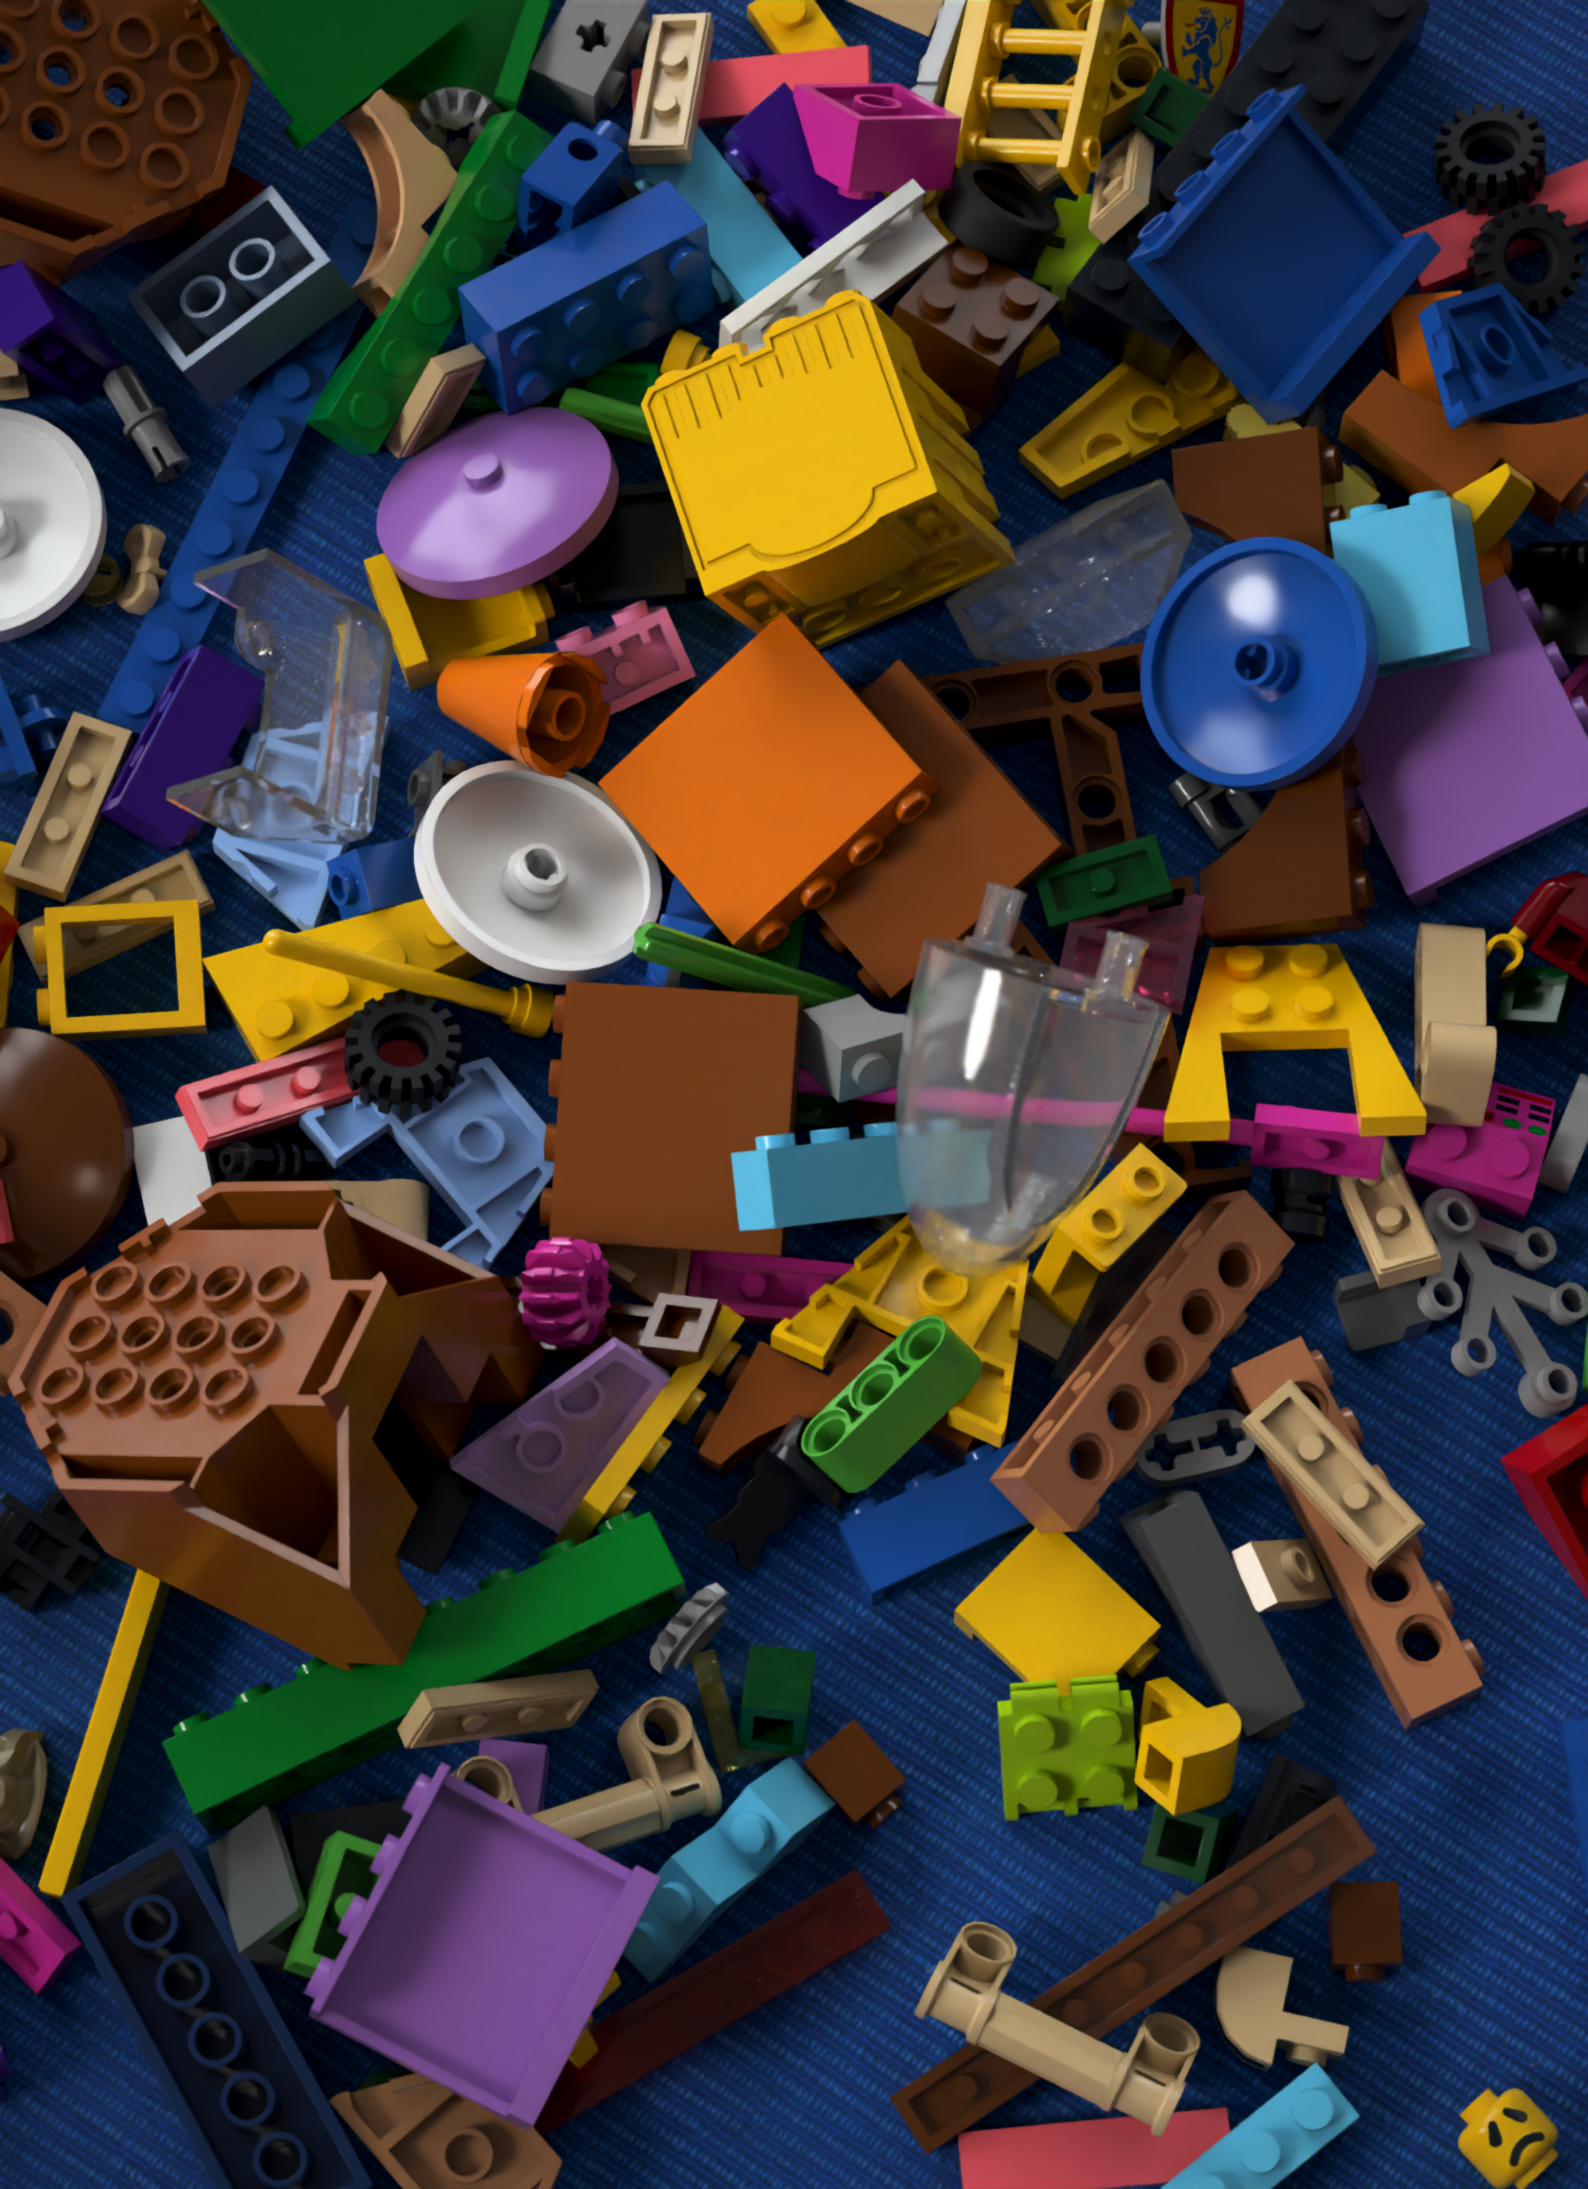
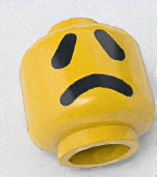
M1488 2087L1459 2115L1468 2126L1459 2135L1458 2147L1495 2188L1503 2189L1514 2184L1518 2189H1524L1559 2156L1553 2148L1558 2138L1556 2126L1527 2094L1520 2089H1508L1497 2097Z

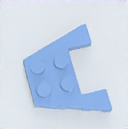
M490 1057L460 1065L458 1081L455 1088H449V1097L442 1104L433 1097L432 1110L425 1113L421 1112L418 1103L412 1104L411 1116H400V1105L391 1104L388 1115L378 1112L377 1098L367 1106L359 1100V1095L353 1097L351 1103L324 1110L322 1106L301 1115L299 1127L318 1150L322 1152L334 1169L379 1137L388 1133L467 1227L466 1230L443 1245L441 1249L487 1271L494 1265L541 1198L543 1188H548L553 1180L554 1162H545L544 1140L547 1125Z

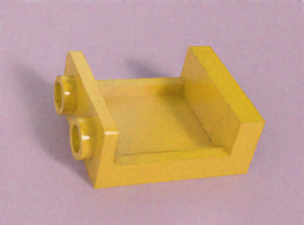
M384 553L363 560L370 589L410 691L438 682L439 676L445 667L456 658L514 655L549 642L546 620L555 617V612L543 581L487 598L467 600L444 599L421 593L404 583L395 574Z
M1140 1142L1056 1226L1026 1286V1290L1068 1328L1073 1330L1100 1272L1108 1271L1184 1194L1187 1183Z
M1035 1528L969 1594L954 1612L953 1623L971 1640L977 1636L1024 1682L1056 1679L1059 1696L1070 1695V1678L1117 1674L1118 1680L1126 1672L1134 1679L1160 1652L1153 1643L1159 1636L1161 1625L1063 1532L1040 1533Z

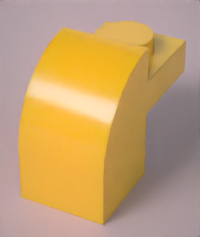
M1167 1676L1146 1681L1137 1735L1140 1746L1134 1783L1174 1816L1205 1808L1223 1800L1232 1788L1241 1733V1719L1236 1710L1229 1703L1206 1708Z

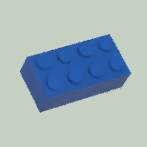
M666 180L458 287L466 345L473 343L486 357L485 364L476 379L503 411L510 416L530 405L543 401L549 395L583 377L593 375L600 368L635 350L648 346L652 341L686 323L698 320L707 312L715 309L707 223Z

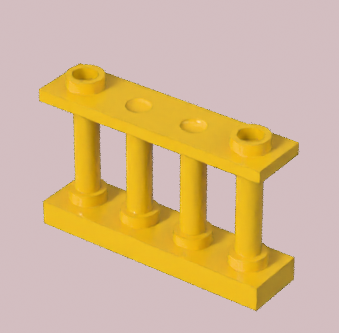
M968 0L944 104V109L962 118L953 177L965 162L971 161L1056 165L1075 195H1086L1091 172H1096L1100 164L1101 145L1099 134L1127 8H1131L1134 5L1135 0H1087L1093 2L1086 30L1011 29L1015 5H1019L1022 0ZM1010 53L1081 55L1074 85L999 83L998 79L1002 61L1007 59ZM998 108L1068 110L1062 140L987 138L986 132L990 114L995 113Z

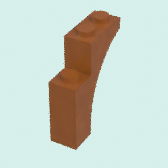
M1382 369L1343 414L1338 439L1412 495L1426 491L1441 490L1446 491L1447 496L1454 498L1452 494L1507 463L1532 482L1536 492L1526 508L1551 527L1554 526L1566 510L1576 515L1588 502V413L1558 422L1541 424H1506L1480 419L1475 423L1452 430L1447 423L1443 407L1421 397Z
M859 1321L851 1337L843 1335L826 1364L825 1369L831 1371L829 1376L759 1341L751 1357L742 1353L734 1363L724 1388L732 1392L721 1412L710 1409L698 1428L693 1443L701 1447L698 1451L699 1468L723 1479L739 1464L755 1455L760 1447L775 1439L796 1414L804 1418L800 1434H803L812 1419L895 1339ZM947 1412L918 1441L965 1462L964 1456L974 1450L979 1439L948 1426Z

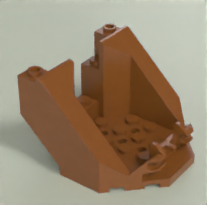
M0 0V47L7 51L10 58L8 63L0 65V267L14 264L21 259L57 287H60L125 244L154 240L184 226L186 218L190 216L193 206L219 195L225 185L253 76L241 55L238 57L234 55L219 29L220 24L201 0ZM83 20L84 28L79 31H72L64 25L63 21ZM52 67L63 69L68 74L69 83L61 86L52 83L47 76V70ZM110 88L123 90L128 97V103L124 106L113 105L107 98V90ZM36 122L49 124L54 131V137L50 140L37 138L32 131V125Z
M327 1181L218 1182L197 1195L201 1206L169 1226L162 1217L119 1244L118 1248L122 1255L91 1275L82 1267L63 1279L8 1378L7 1384L26 1416L25 1421L40 1451L48 1461L52 1470L51 1474L59 1490L107 1554L341 1670L352 1671L356 1663L403 1665L427 1613L426 1608L399 1569L402 1564L396 1557L418 1507L372 1440L392 1396H394L432 1455L441 1461H449L477 1402L523 1403L546 1352L539 1341H533L529 1332V1326L524 1325L521 1319L522 1313L497 1275L338 1199Z

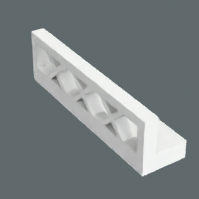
M911 179L720 321L719 348L727 344L741 342L747 344L750 353L765 347L762 335L768 332L769 327L773 323L786 317H802L825 306L826 301L831 296L841 291L859 290L862 296L870 298L878 305L932 265L948 248L949 243L922 212L925 191L914 179Z

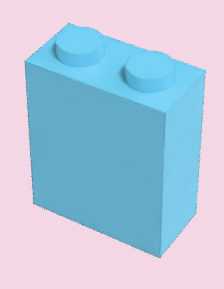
M1435 490L1417 493L1409 497L1410 505L1389 510L1385 504L1359 506L1349 511V519L1329 523L1334 560L1356 580L1364 592L1373 613L1378 636L1379 654L1376 678L1491 654L1470 506L1447 496L1446 491Z

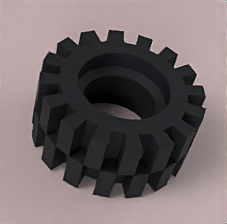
M1493 102V111L1484 112L1483 103L1472 105L1473 115L1468 116L1462 109L1454 114V124L1447 120L1441 126V135L1437 134L1435 141L1436 174L1439 192L1443 198L1450 196V205L1459 209L1466 202L1467 214L1476 216L1480 207L1488 208V217L1499 214L1498 207L1506 206L1507 209L1519 205V199L1524 203L1530 204L1535 199V191L1541 192L1544 186V177H1546L1545 134L1543 128L1538 129V120L1533 115L1524 119L1523 109L1516 106L1512 108L1509 114L1504 113V103ZM1487 154H1498L1510 158L1503 163L1495 165H1482L1471 161L1476 157Z
M1528 203L1516 205L1495 215L1494 218L1486 221L1479 228L1482 232L1472 239L1469 247L1474 249V255L1467 258V269H1474L1476 276L1469 280L1473 290L1500 282L1521 303L1523 309L1530 316L1535 317L1560 307L1567 302L1566 298L1576 293L1581 285L1576 282L1577 278L1585 275L1587 264L1580 263V256L1586 254L1585 242L1577 245L1574 238L1575 235L1580 233L1575 223L1567 226L1563 222L1567 215L1559 209L1551 213L1547 211L1549 205L1541 203L1533 206H1528ZM1516 239H1532L1538 242L1546 252L1548 259L1547 270L1544 277L1536 284L1520 283L1507 270L1506 253L1511 243Z
M395 991L384 993L383 1006L380 1007L375 999L372 998L364 1003V1015L356 1010L351 1017L350 1028H347L344 1057L345 1074L348 1073V1085L352 1092L360 1088L359 1100L367 1106L377 1098L378 1112L389 1115L391 1104L400 1105V1116H411L412 1104L418 1103L421 1112L425 1113L432 1110L433 1097L442 1104L449 1097V1088H455L460 1070L462 1043H460V1028L458 1024L452 1026L453 1015L447 1008L437 1014L438 1001L427 996L422 1006L416 1004L417 993L406 991L405 1002H396ZM408 1040L424 1047L428 1056L419 1065L396 1067L380 1059L378 1050L387 1042Z

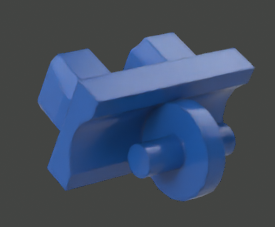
M0 674V732L3 733L7 746L0 748V792L10 791L23 786L27 797L30 798L38 795L42 781L28 744H37L43 757L55 755L58 748L55 737L67 728L68 719L64 710L60 707H43L38 694H32L22 699L26 714L18 719Z

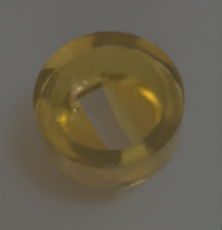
M102 553L96 570L111 571V577L105 574L94 573L89 584L79 596L82 601L93 606L107 605L116 600L121 594L124 585L123 575L118 563L108 554Z

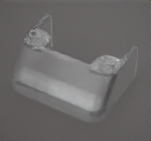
M264 548L195 572L194 585L237 609L235 622L236 647L250 665L266 673L255 771L252 772L239 765L167 788L166 800L238 838L344 845L366 838L371 833L375 821L393 658V640L386 622L373 610L269 548Z

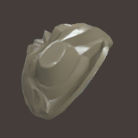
M13 1728L0 1736V1857L2 1860H17L30 1847L39 1821L47 1780L46 1755L40 1744L45 1734L39 1731Z

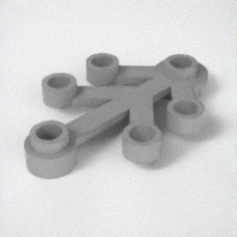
M1443 1188L1433 1192L1424 1200L1420 1210L1440 1253L1442 1272L1427 1276L1426 1284L1419 1290L1417 1295L1420 1310L1428 1318L1439 1321L1447 1318L1460 1308L1463 1295L1459 1285L1453 1280L1457 1259H1459L1470 1280L1460 1338L1451 1350V1360L1454 1367L1461 1374L1474 1377L1494 1364L1496 1348L1488 1337L1491 1316L1493 1315L1527 1372L1522 1376L1518 1385L1519 1398L1523 1406L1536 1417L1543 1419L1555 1417L1570 1407L1575 1401L1577 1379L1569 1367L1550 1360L1517 1303L1548 1314L1550 1319L1558 1325L1570 1326L1588 1313L1587 1292L1580 1285L1573 1282H1566L1557 1288H1553L1493 1265L1483 1248L1486 1247L1513 1256L1520 1267L1529 1271H1535L1550 1262L1556 1255V1242L1547 1230L1541 1227H1531L1525 1232L1520 1233L1482 1218L1475 1203L1461 1191ZM1448 1213L1455 1219L1457 1225L1450 1220ZM1528 1241H1531L1538 1247L1540 1257L1531 1252ZM1434 1290L1444 1296L1446 1306H1442L1436 1301ZM1562 1296L1571 1302L1573 1312L1565 1308L1562 1303ZM1467 1346L1477 1351L1480 1363L1475 1362L1469 1356ZM1549 1380L1555 1385L1557 1392L1551 1388Z

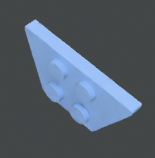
M382 714L369 716L370 723L333 729L332 723L326 722L307 725L295 732L279 729L252 734L212 841L214 853L302 931L313 929L320 925L330 898L328 889L329 871L326 861L338 857L347 851L391 729L389 716Z

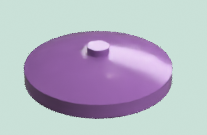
M538 406L526 407L510 416L503 410L491 412L461 423L434 438L399 469L380 501L376 520L377 537L395 574L408 586L421 593L455 600L479 599L505 594L533 584L554 573L574 559L594 540L606 524L616 503L619 491L618 468L601 432L588 420L575 413L557 408Z

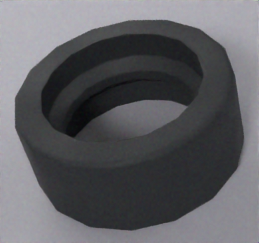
M981 161L965 162L954 175L950 190H945L937 204L939 217L947 229L963 244L981 251L992 261L1014 268L1032 267L1059 226L1058 213L1049 200L1034 186L1016 174L999 166Z

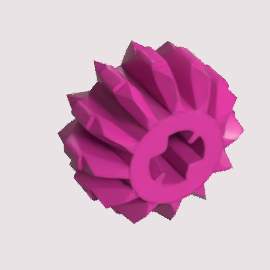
M553 1237L551 1240H539L535 1249L527 1252L525 1257L526 1271L521 1272L519 1275L522 1282V1293L518 1299L523 1302L524 1310L521 1318L523 1324L529 1326V1332L533 1341L544 1342L548 1345H558V1347H579L582 1344H593L597 1334L604 1332L606 1327L605 1314L612 1309L609 1302V1291L613 1286L608 1283V1261L602 1259V1252L596 1243H588L586 1240H574L573 1237Z

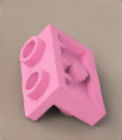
M645 600L626 606L613 613L611 617L615 624L592 634L590 627L585 626L555 640L559 649L555 652H574L594 659L603 670L608 685L600 683L602 702L610 704V715L696 676L666 607L656 605L648 608Z

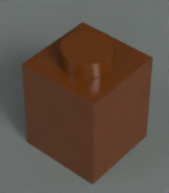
M852 1720L803 1762L804 1771L836 1803L833 1808L854 1833L858 1832L867 1823L874 1830L880 1828L904 1806L899 1796L906 1791V1779L855 1720Z
M1398 1881L1330 1883L1325 1892L1329 1973L1345 1972L1346 1983L1352 1984L1385 1982L1386 1972H1396L1402 1964Z

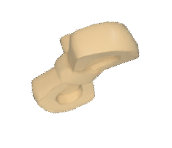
M137 524L132 527L123 545L131 561L130 578L117 599V604L126 612L143 615L153 607L159 597L157 580L163 582L168 572L159 568L158 560L166 536L160 529L150 524Z

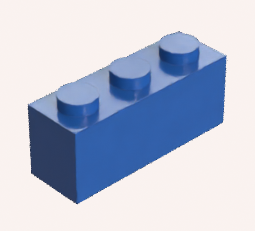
M1017 1441L1002 1448L989 1443L984 1444L965 1455L963 1459L966 1464L943 1475L940 1468L925 1471L905 1483L906 1492L884 1502L880 1495H875L854 1504L845 1511L847 1519L839 1522V1538L872 1606L1026 1536L1035 1529L1029 1520L989 1480L1016 1446Z

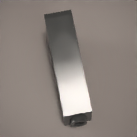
M1172 1488L1116 1517L1123 1534L1218 1705L1229 1703L1238 1713L1242 1725L1240 1735L1249 1737L1255 1734L1257 1740H1264L1290 1727L1293 1724L1290 1715L1306 1706L1259 1612L1255 1610L1242 1578L1199 1493Z

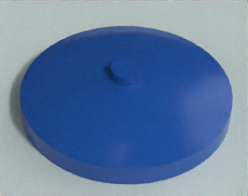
M1256 537L1240 540L1211 552L1189 568L1172 586L1158 607L1150 624L1141 658L1140 686L1143 707L1154 736L1169 757L1196 777L1220 787L1245 792L1266 791L1290 785L1307 777L1327 763L1354 733L1366 711L1375 685L1379 655L1378 636L1373 613L1364 592L1350 573L1338 562L1308 545L1286 538Z

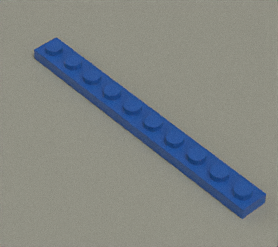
M353 198L326 253L350 288L359 279L372 253L377 228V206L357 198ZM359 298L269 367L159 588V597L153 607L148 610L96 715L98 720L132 731L133 740L137 741L182 655L202 644L206 646L313 429L304 421L335 370L350 354L368 318L370 310Z

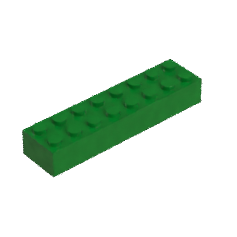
M633 1511L618 1514L606 1520L598 1527L600 1535L577 1546L573 1539L559 1542L545 1549L537 1556L539 1564L515 1574L513 1568L493 1573L477 1584L479 1592L456 1603L453 1597H445L425 1606L427 1613L403 1665L356 1663L352 1671H344L319 1658H314L295 1670L297 1678L275 1689L272 1688L270 1683L255 1686L238 1695L234 1699L236 1707L214 1718L211 1717L209 1712L200 1713L177 1724L173 1728L175 1736L163 1741L162 1744L196 1818L211 1836L245 1820L262 1806L270 1808L402 1745L403 1742L397 1728L424 1689L551 1674L677 1614L684 1603H687L685 1583L651 1512L648 1511L638 1517L635 1516Z

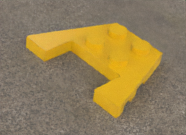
M910 1212L856 1257L854 1266L832 1285L826 1283L809 1297V1305L791 1320L785 1317L771 1332L770 1347L823 1370L853 1319L898 1337L916 1320L925 1316H938L979 1356L982 1362V1372L977 1383L948 1411L947 1425L1001 1448L1006 1435L1029 1260L1023 1262L966 1240L967 1233L919 1212Z

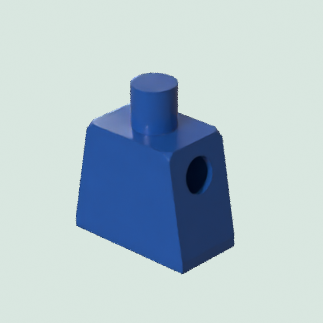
M603 120L591 131L576 122L567 123L520 178L515 247L528 252L613 207L619 195L623 151L629 144V138L620 126L611 121Z

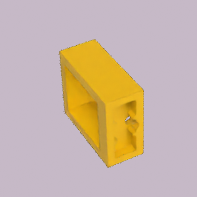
M198 899L44 908L45 925L33 926L35 963H47L48 988L37 989L39 1027L51 1026V1035L67 1042L207 1033ZM174 922L179 1011L68 1018L63 928Z

